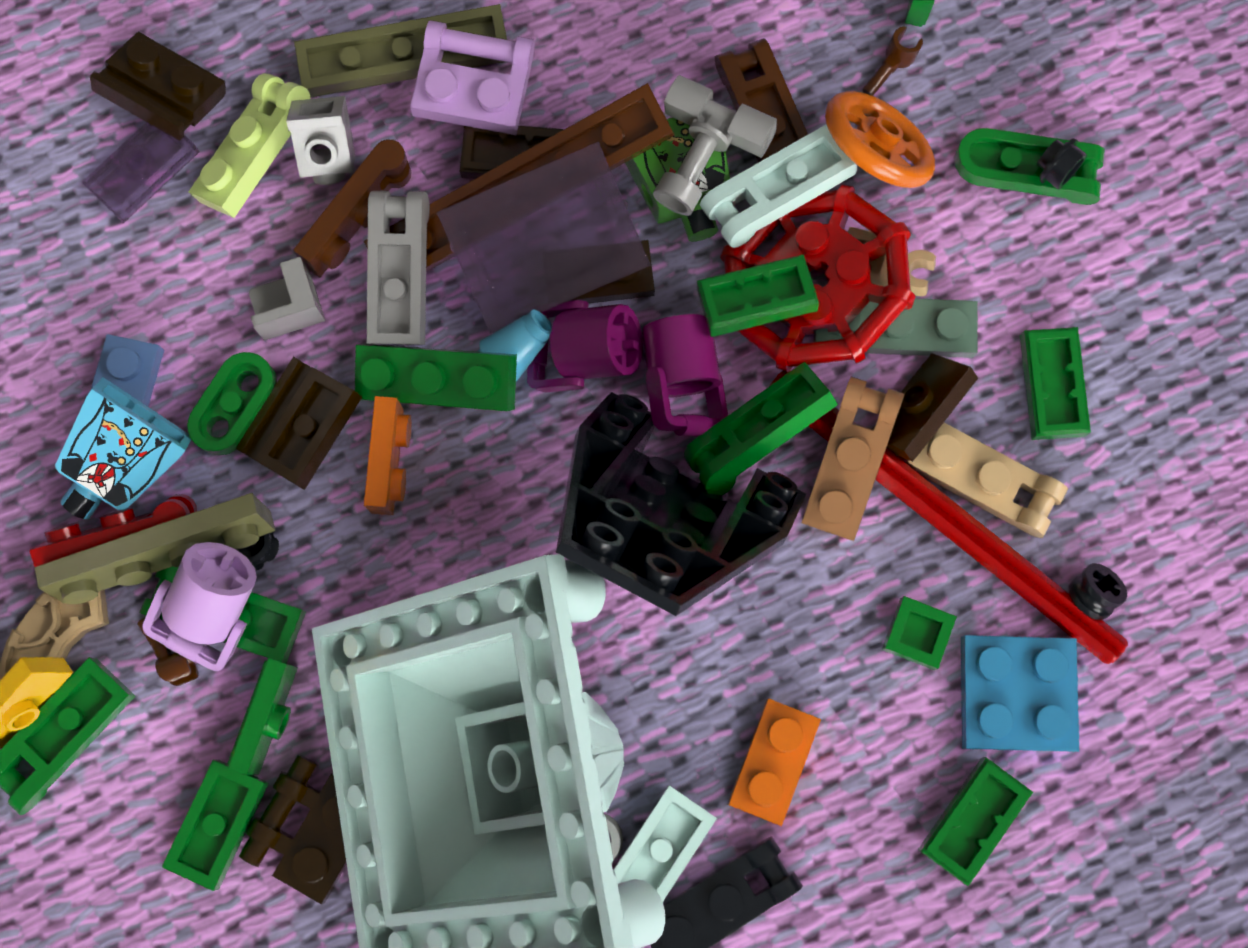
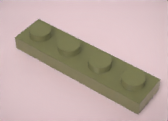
M500 4L294 41L301 86L307 88L311 98L415 79L418 75L423 54L424 36L428 21L446 23L447 29L507 40ZM444 51L442 62L471 68L504 62Z
M249 493L34 567L38 589L62 603H85L95 599L99 591L117 585L132 586L141 584L149 580L154 572L172 566L179 567L185 551L194 544L212 542L224 544L234 549L251 546L259 540V536L276 531L272 514L253 493Z

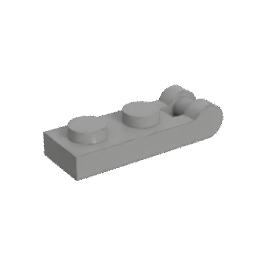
M371 191L369 194L367 344L425 345L427 223L430 213L429 197L426 191H409L407 197L391 196L389 191ZM392 218L405 219V234L390 233Z

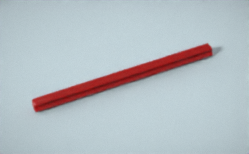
M781 371L774 378V380L771 382L769 386H771L773 383L778 381L780 378L785 376L790 371ZM834 407L810 424L809 427L829 442L839 409ZM886 448L876 477L877 482L1072 638H1077L1078 643L1103 663H1114L1121 657L1128 646L1126 638L1103 620L1093 619L1084 614L1074 604L1066 590Z

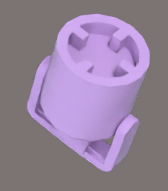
M212 542L194 544L185 551L173 582L171 583L165 579L159 586L142 625L144 633L165 645L166 648L194 663L197 662L213 671L222 670L232 657L247 626V623L240 620L239 617L257 579L255 567L242 553L224 544ZM161 612L164 621L160 619ZM227 639L222 652L207 645L223 642Z

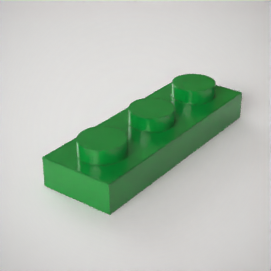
M358 344L355 350V392L362 396L361 400L374 401L375 396L394 397L400 403L511 411L515 410L517 354Z

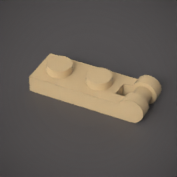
M946 423L941 425L913 462L910 460L906 462L924 478L1037 538L1044 537L1051 524V521L1047 518L1054 505L1061 504L1068 491L1067 486L1057 479L1033 471ZM1019 488L1034 495L1027 508L1013 502Z

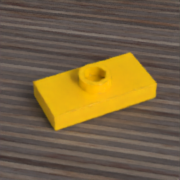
M20 657L0 679V748H3L19 730L26 728L38 718L40 714L39 709L71 676L73 671L64 658Z

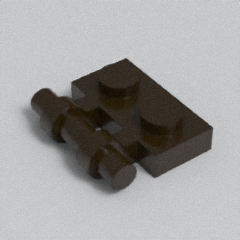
M298 754L288 772L281 771L273 785L276 793L262 817H255L246 831L249 839L239 857L245 862L259 867L269 848L278 851L284 856L272 876L319 904H324L347 865L333 773L330 774L321 792L311 787L307 782L317 764ZM299 802L310 808V811L295 837L281 830V827L295 803Z

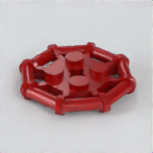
M842 184L839 189L822 193L756 231L754 236L745 244L735 248L725 245L720 255V259L725 263V274L804 254L809 272L825 269V276L829 281L824 287L814 284L819 301L818 311L779 320L789 328L788 334L784 339H781L765 325L737 332L776 362L777 369L787 372L792 367L799 366L803 362L811 365L854 360L857 364L865 360V353L904 310L912 309L916 298L915 294L911 292L907 241L911 233L904 222L896 223L858 196L853 186ZM833 212L828 224L809 221L796 228L791 220V217ZM848 217L853 218L877 237L865 244L860 242L844 230ZM780 223L785 235L765 257L752 254ZM886 254L888 285L884 287L872 283L871 261ZM869 302L879 304L853 333L849 324ZM827 328L828 332L838 331L842 338L802 343L804 336L814 334L813 330Z

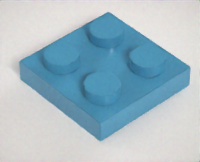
M962 636V749L1079 752L1077 638Z

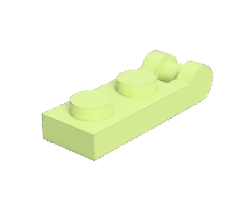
M268 73L259 75L252 84L253 98L240 117L232 124L229 133L210 161L204 165L199 177L188 192L200 203L235 218L291 135L286 122L291 102L311 99L309 91L304 86L293 82L284 83L281 78Z

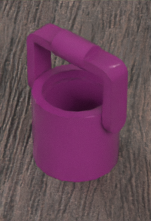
M582 300L535 306L533 309L540 311L547 319L549 317H556L550 333V350L554 365L564 378L545 380V367L547 366L548 355L547 342L527 368L528 385L545 393L584 389L586 379L632 375L637 371L643 353V335L639 320L634 311L629 306L623 304L588 308L589 303Z
M674 315L645 325L642 329L648 370L646 373V383L654 426L661 431H674L678 436L698 437L704 434L708 429L728 416L714 337L710 336L705 315ZM705 392L709 417L694 414L672 416L669 398Z

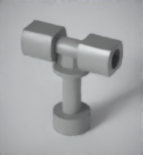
M678 75L664 100L665 114L690 125L688 131L695 140L677 173L665 172L653 192L654 198L661 205L675 213L685 216L691 215L702 196L701 190L695 184L713 151L724 152L732 144L762 158L775 135L777 119L743 103L737 111H734L713 101L712 89Z

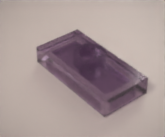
M146 122L86 177L82 183L124 223L200 151L185 135L178 141Z

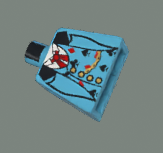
M102 377L88 393L55 464V469L60 474L73 481L60 500L61 505L72 515L85 520L90 519L102 501L117 510L125 511L183 455L191 441L189 434Z

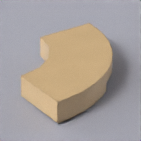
M105 590L99 591L95 599L81 604L62 603L43 592L35 600L36 603L24 616L16 630L12 629L7 639L0 661V679L20 657H59L66 660L71 648L82 637L92 630L108 625Z

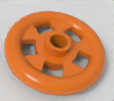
M844 91L836 94L829 100L825 110L828 130L840 149L861 169L883 182L902 188L919 187L926 184L932 178L935 171L933 151L922 132L899 110L877 97L857 91ZM849 121L855 123L857 129L853 128ZM904 155L914 166L908 164L901 156Z

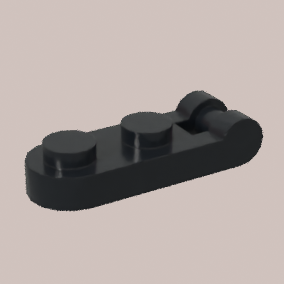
M770 836L665 903L663 905L665 909L664 930L656 943L650 944L651 948H710L774 905L783 902L797 893L803 885L794 871L787 872L777 856L781 850L774 838ZM759 868L769 885L754 894L744 875Z

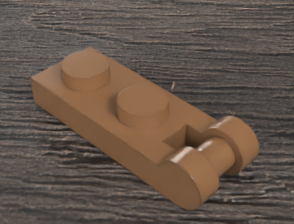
M852 376L847 384L840 410L801 523L854 541L899 413L904 393L889 388L887 393H883L866 387L867 381ZM859 408L879 415L874 430L854 423Z

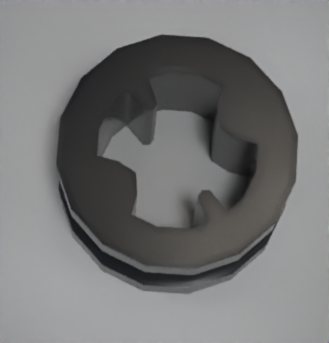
M1092 563L1084 568L1081 575L1075 577L1068 586L1070 597L1078 609L1087 616L1098 620L1108 618L1113 613L1114 608L1121 606L1128 597L1127 589L1119 576L1110 568L1097 563Z

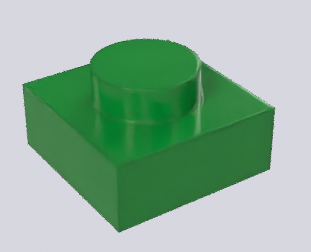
M903 596L899 600L882 650L929 669L937 670L957 616Z

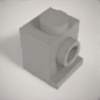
M345 96L292 101L286 122L288 131L291 132L299 177L313 176L314 182L319 185H331L341 182L345 178V173H353L356 157ZM317 144H323L328 147L326 149H312Z

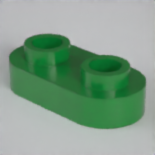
M242 352L228 358L191 411L187 423L188 433L191 440L203 451L220 456L230 454L236 450L237 445L277 383L275 371L263 357L251 352ZM251 375L258 377L259 382L254 390L250 392L242 391L241 385L246 377ZM221 420L227 421L229 425L227 433L222 437H213V425Z

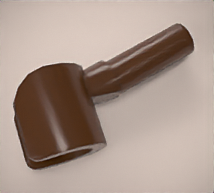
M902 26L896 29L886 49V59L863 87L862 91L873 96L897 68H906L913 64L923 45V39L921 38L914 48H905L899 42L907 27Z
M145 617L139 620L137 625L151 645L157 658L155 667L159 677L174 686H180L197 679L199 673L196 664L176 652L172 654L171 650L166 648L165 645L147 636L142 628Z

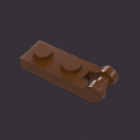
M765 38L749 43L748 50L733 54L729 50L715 56L717 72L723 85L727 88L736 111L743 103L777 119L776 132L762 158L756 156L758 163L808 135L771 47ZM756 70L760 74V77L745 81L743 76L744 73Z
M386 139L374 147L293 249L296 256L302 258L309 271L319 278L328 268L335 269L343 262L350 250L351 245L349 241L361 226L364 228L368 227V199L370 192L401 188L409 182L412 171L404 148L399 142Z

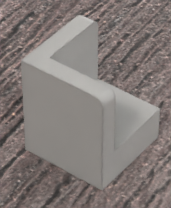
M301 257L280 263L284 276L283 279L254 287L249 291L255 315L251 317L254 329L264 341L326 321L311 273Z

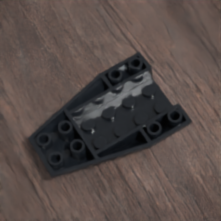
M611 392L584 420L575 435L556 553L677 616L782 546L793 526L806 493L797 489L795 482L787 476L778 472L766 473L757 468L738 503L729 499L727 493L723 495L709 494L701 483L679 473V469L672 462L661 457H649L643 454L655 428L651 412L648 411V407L641 400L627 394L617 395Z

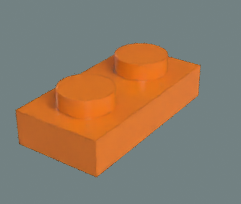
M375 396L364 496V506L371 514L394 515L395 501L403 502L405 497L406 469L398 468L400 447L408 448L410 445L412 420L411 415H404V408L399 400L394 397Z
M768 698L727 805L782 826L821 719Z

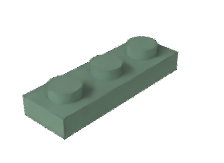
M915 298L912 309L904 310L866 353L930 356L933 353L942 357L974 358L978 353V301ZM869 302L849 324L853 333L879 304ZM827 328L814 330L813 342L842 339L838 331L828 332Z

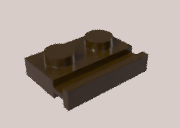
M139 31L105 61L106 68L100 73L94 71L90 75L93 92L178 141L184 137V131L190 125L195 127L226 94V86L223 79Z
M293 356L237 445L236 450L305 490L359 404L362 396L353 389L308 366Z

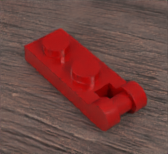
M175 494L160 503L154 509V512L135 517L133 508H127L125 511L119 510L99 517L102 525L99 527L81 531L79 523L76 522L44 532L47 541L29 550L34 567L197 512V505L188 495Z

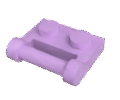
M428 21L424 36L423 54L410 105L412 116L517 135L534 56V39L518 36L516 41L450 30L447 29L446 23ZM444 51L509 62L512 63L511 73L509 75L442 62Z

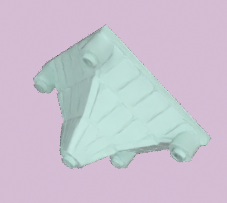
M560 554L543 555L312 628L359 948H641L656 943L662 935L665 926V909L661 897L655 888L646 881L638 879L618 884L615 871L612 868L613 855L604 812H607L617 791L624 767V748L616 726L601 706L586 692H582L583 686L576 647L572 643L571 638L573 634L571 623L590 621L597 617L602 610L606 597L603 577L571 560H565L564 556Z

